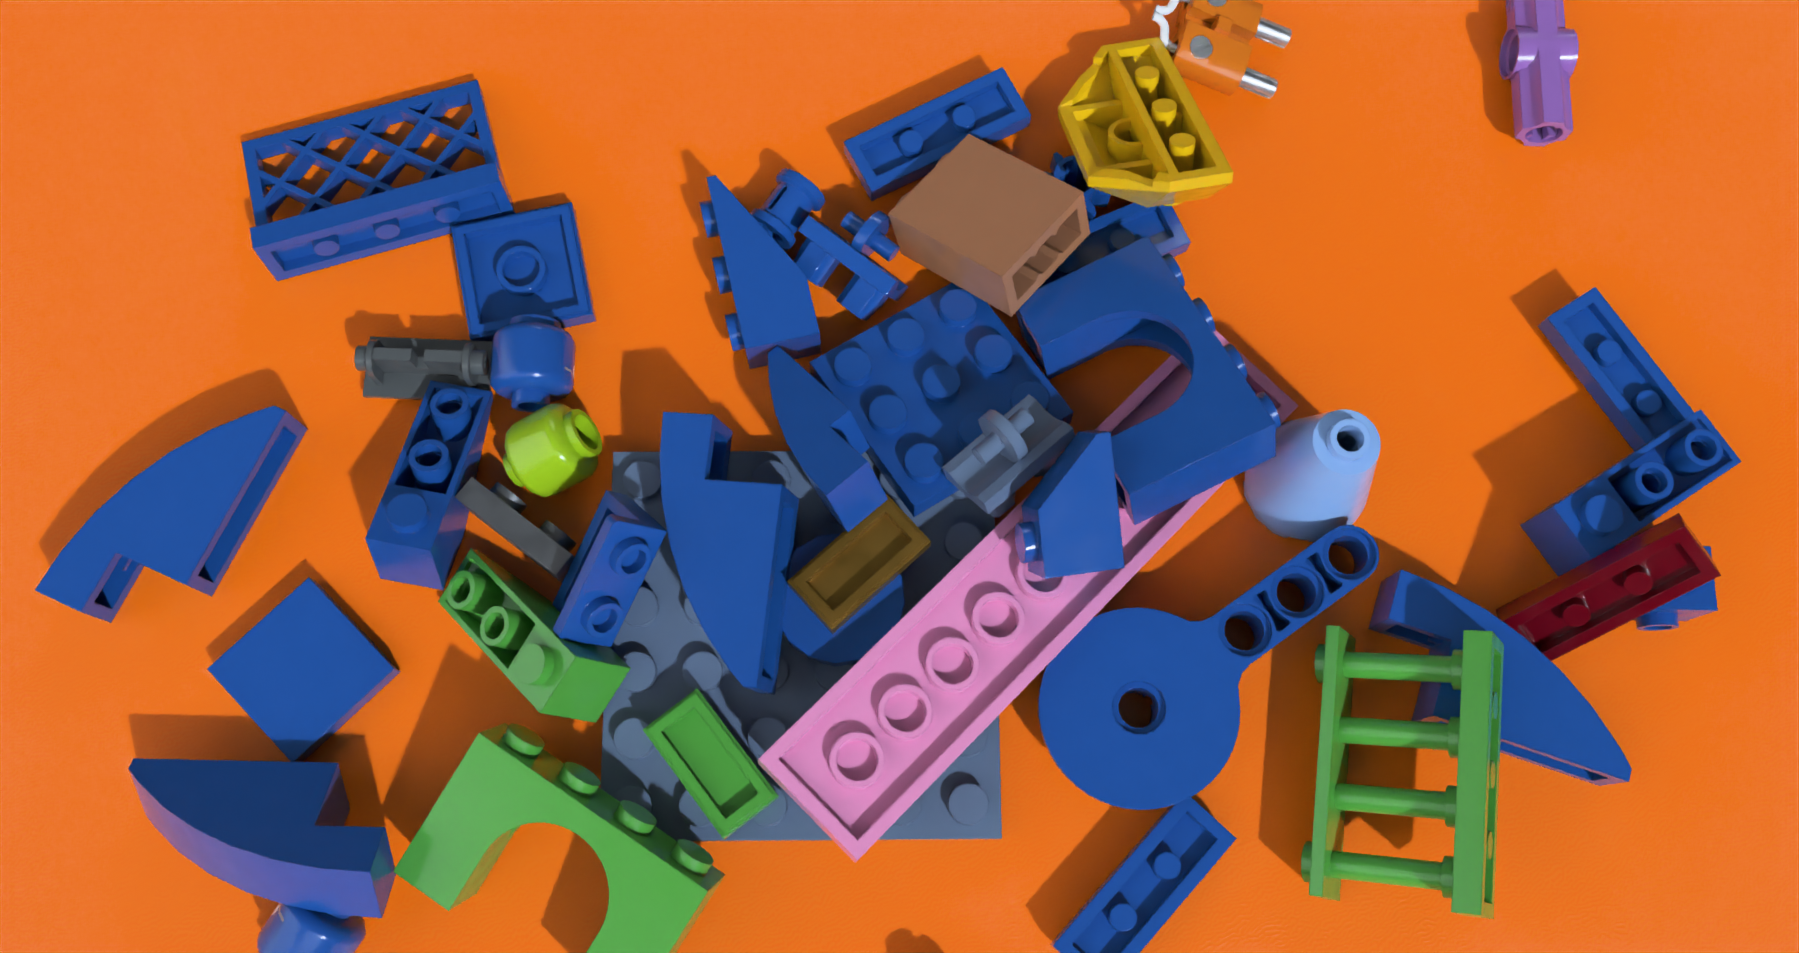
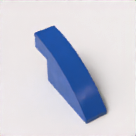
M271 406L213 428L174 449L131 479L88 519L61 550L35 588V591L79 612L112 623L144 566L212 597L306 433L307 428L286 410L277 406Z
M663 412L659 456L662 506L670 548L684 591L705 634L740 684L745 688L762 694L775 695L783 635L782 625L788 589L787 581L790 575L799 498L782 484L726 481L733 431L715 415Z
M1402 569L1381 581L1368 629L1430 649L1428 655L1452 656L1454 649L1463 650L1464 630L1493 631L1504 644L1500 753L1598 786L1629 782L1632 768L1594 708L1565 674L1524 636L1486 609L1452 590ZM1421 682L1411 721L1449 723L1451 716L1460 717L1461 690H1453L1451 683Z
M133 758L128 769L146 816L179 853L207 873L247 893L287 906L300 907L333 915L383 917L396 873L393 872L395 865L386 828L344 826L350 806L338 763Z

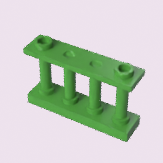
M1326 625L1325 644L1317 646L1314 661L1316 680L1318 683L1323 684L1312 841L1305 842L1301 856L1302 878L1304 882H1309V895L1340 901L1341 879L1441 890L1444 898L1452 899L1451 912L1469 917L1494 919L1504 644L1493 631L1464 630L1463 650L1454 649L1452 656L1355 652L1356 639L1341 626ZM1353 678L1451 683L1453 690H1461L1460 717L1451 716L1449 723L1351 717ZM1349 744L1446 750L1450 758H1458L1457 786L1448 785L1446 792L1347 784ZM1345 811L1445 820L1447 827L1455 828L1454 856L1445 855L1443 861L1438 862L1343 852Z

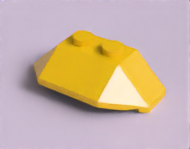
M1160 37L1102 45L1093 57V64L1080 75L1058 106V119L1088 187L1149 208L1161 205L1175 206L1182 202L1206 199L1233 182V170Z

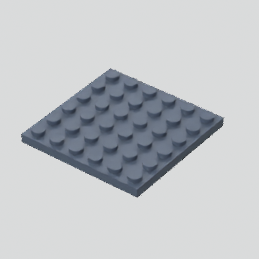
M730 451L726 481L782 484L799 498L793 552L796 548L818 536L839 534L845 531L824 506L792 451ZM613 452L612 491L628 495L667 530L661 497L660 452ZM864 452L862 456L869 462L885 494L931 540V546L900 573L905 596L903 618L995 528V517H992L990 514L988 515L960 490L913 517L867 452ZM666 533L623 624L610 647L631 669L603 711L600 788L620 802L622 800H629L647 809L657 820L655 826L676 841L679 839H686L692 842L833 841L758 764V759L855 664L834 667L819 663L817 660L808 658L792 647L783 633L775 695L762 694L743 687L728 669L705 634L684 591L670 548L668 533ZM696 688L705 697L779 796L778 799L727 839L721 837L643 731L646 726ZM999 715L878 840L1002 839Z

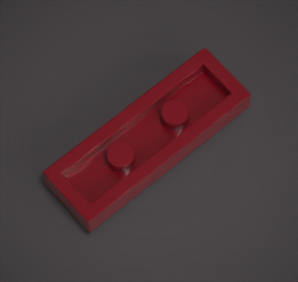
M1678 513L1496 609L1497 618L1524 636L1552 661L1721 576L1711 556Z

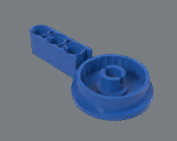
M1341 525L1326 533L1214 616L1203 621H1189L1165 611L1140 607L1112 610L1093 617L1046 666L1040 684L1038 697L1040 730L1047 750L1057 767L1071 783L1085 794L1100 802L1123 809L1152 810L1164 808L1189 799L1203 790L1220 773L1233 751L1240 725L1238 684L1242 673L1251 663L1370 577L1376 570L1379 562V549L1374 538L1366 530L1357 526ZM1338 545L1351 553L1354 559L1352 574L1341 573L1332 566L1328 553L1330 546ZM1279 582L1295 584L1301 590L1304 596V606L1301 612L1287 610L1281 605L1277 597ZM1237 618L1245 621L1250 626L1254 636L1250 650L1237 649L1228 642L1224 628L1228 619ZM1136 693L1143 697L1149 696L1153 702L1150 705L1151 718L1144 728L1130 726L1122 719L1119 713V702L1124 694Z

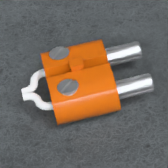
M1170 0L1166 6L1156 5L1152 20L1159 24L1160 39L1168 50L1181 77L1228 96H1231L1238 87L1270 99L1275 94L1278 87L1277 79L1247 67L1253 46L1249 45V42L1253 37H1256L1283 49L1291 39L1292 30L1261 17L1263 4L1254 0ZM1182 2L1175 25L1178 30L1170 40L1169 25L1163 15L1173 12L1177 4Z

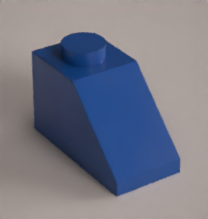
M1098 430L1078 431L1021 505L1023 522L1016 523L1015 544L1020 562L1028 563L1029 572L1045 579L1125 568L1111 432Z

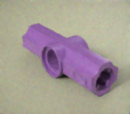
M1506 0L1507 31L1500 47L1499 70L1502 79L1511 80L1514 137L1521 140L1524 146L1544 147L1556 141H1564L1573 132L1569 79L1574 72L1578 58L1579 41L1577 33L1574 29L1565 28L1563 0Z

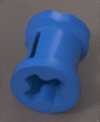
M784 168L776 176L778 184L761 208H754L750 214L784 251H788L796 242L794 234L811 211H820L826 200L818 187L809 179L794 170Z

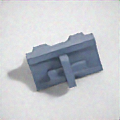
M1030 394L1004 416L996 410L989 409L978 419L983 433L942 467L946 479L992 517L999 518L1015 504L1016 491L1033 476H1044L1061 455V452L1065 450L1075 437L1072 426L1065 421H1060L1053 417Z

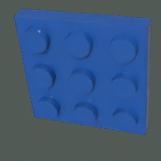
M953 283L948 284L809 362L810 374L850 409L870 447L866 451L913 517L959 491L956 486L946 479L942 467L983 433L978 419L989 409L996 410L1004 416L1030 394L1046 411L1060 421L1071 424L1074 413L989 304Z

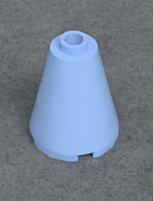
M1347 409L1335 410L1281 423V426L1276 429V456L1245 471V480L1243 481L1244 496L1254 516L1276 535L1284 538L1291 537L1308 540V542L1317 541L1326 533L1341 525H1352L1361 515L1366 505L1380 453L1381 441L1375 425L1363 414Z

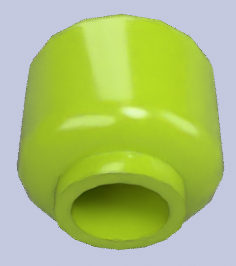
M561 403L549 404L515 422L508 429L505 435L504 448L506 453L503 455V466L508 477L517 486L526 487L530 492L541 497L557 495L593 475L598 466V455L602 451L601 436L592 419L584 411L572 409Z

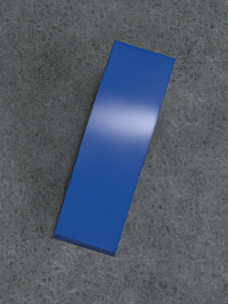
M777 345L768 352L769 385L776 417L788 446L824 506L848 533L888 500L869 462L862 456L870 447L850 409Z

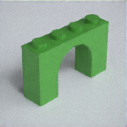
M503 723L479 732L393 872L449 911L477 894L506 845L521 825L528 823L559 825L576 833L592 847L603 865L608 881L609 902L606 917L599 933L586 953H676L726 875L712 865L714 863L712 856L696 843L686 839L676 841L655 826L657 823L656 818L641 805L629 800H622L620 802L599 788L601 784L599 778L589 769L574 762L563 763L543 749L545 746L543 739L532 730L519 724L512 723L508 725Z

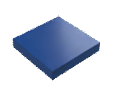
M572 202L451 226L470 340L492 341L498 329L508 325L511 318L523 314H538L552 317L559 321L561 328L597 321L576 211Z
M309 577L207 668L291 762H304L401 672L315 580Z

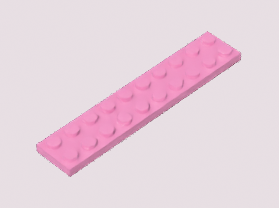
M1215 330L1214 333L1221 342V344L1223 346L1229 344V342L1219 332ZM1239 352L1247 370V382L1255 394L1264 391L1270 397L1282 423L1298 405ZM1171 355L1095 430L1110 431L1112 437L1166 410L1186 390L1191 380L1190 372L1183 363ZM1224 482L1136 525L1133 524L1118 499L1125 568L1048 579L1029 572L1028 563H1021L1017 554L1015 526L1016 523L1023 522L1021 505L1028 498L1027 496L758 759V764L856 863Z

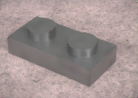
M471 477L455 498L477 518L562 583L575 558L570 552L577 543L548 520L540 528H537L521 515L527 505L501 483L496 482L488 490Z

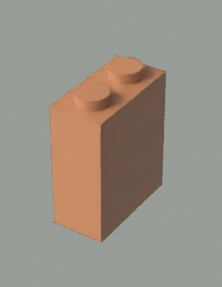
M968 134L951 152L942 156L937 165L910 192L903 195L896 206L888 213L901 254L1011 317L1090 234L1083 191L971 134Z

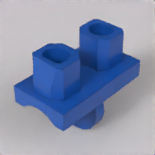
M877 211L866 221L854 212H848L841 222V227L855 236L852 243H849L824 223H819L809 215L798 229L807 238L801 245L794 262L806 274L807 280L822 288L840 262L855 273L836 301L858 318L867 321L883 306L888 297L899 301L908 288L906 284L869 258L875 251L890 262L900 249V246L885 236L890 228L891 221L884 212Z

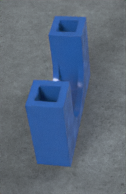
M1149 236L1143 237L1037 289L1016 311L1021 335L1048 380L1107 351L1125 346H1148L1163 350L1177 358L1190 372L1191 380L1186 390L1173 405L1161 413L1111 437L1117 497L1134 525L1275 457L1276 428L1281 426L1279 414L1270 397L1264 391L1255 394L1247 382V370L1237 349L1231 343L1223 346L1215 335V323L1207 305L1199 297L1191 300L1183 288L1185 286L1184 277L1174 257L1170 253L1162 256Z

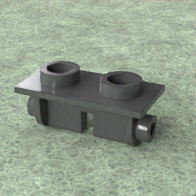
M370 337L367 346L358 345L355 349V367L358 371H365L364 398L423 400L431 380L491 391L490 364L492 341Z

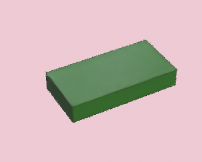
M698 688L643 729L644 733L723 839H727L779 798Z

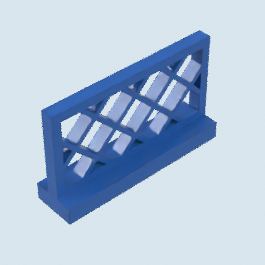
M478 80L241 142L256 227L249 228L252 246L277 281L451 234V226L515 213L511 195L505 184L483 92ZM471 104L473 112L459 130L439 122L448 109ZM405 121L415 126L400 146L380 138L392 124ZM477 132L479 135V139L474 137ZM430 133L450 141L435 162L415 154ZM348 137L356 141L340 162L322 155V152L333 140ZM465 148L484 156L486 163L484 165L458 172L450 170ZM371 149L391 157L375 179L356 170ZM284 153L296 156L295 160L280 178L264 172L262 159ZM406 164L426 173L418 183L399 188L390 186ZM312 165L331 173L314 195L296 187ZM347 180L366 189L359 199L337 205L330 203ZM287 197L306 205L299 215L273 222V214Z

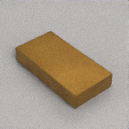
M887 494L888 500L848 533L846 530L843 531L787 581L788 586L832 634L931 546V540Z

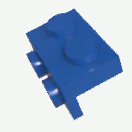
M606 490L552 603L560 612L553 627V631L560 639L611 647L667 533L665 528L628 495Z

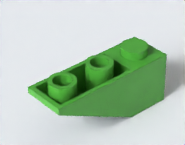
M470 548L438 600L441 606L541 714L596 723L631 669L608 646L560 639L553 631V627L560 615V612L552 605L553 602L479 550Z

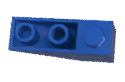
M716 175L707 177L712 200L700 202L707 238L720 236L724 255L712 258L720 294L732 292L737 312L725 315L732 350L745 349L750 369L767 366L768 352L777 345L793 359L822 354L820 331L806 274Z
M430 381L365 537L380 579L444 590L464 537L469 510L455 496L471 477L476 480L493 402L492 391Z
M1700 409L1574 489L1520 526L1556 575L1560 576L1612 549L1742 461Z

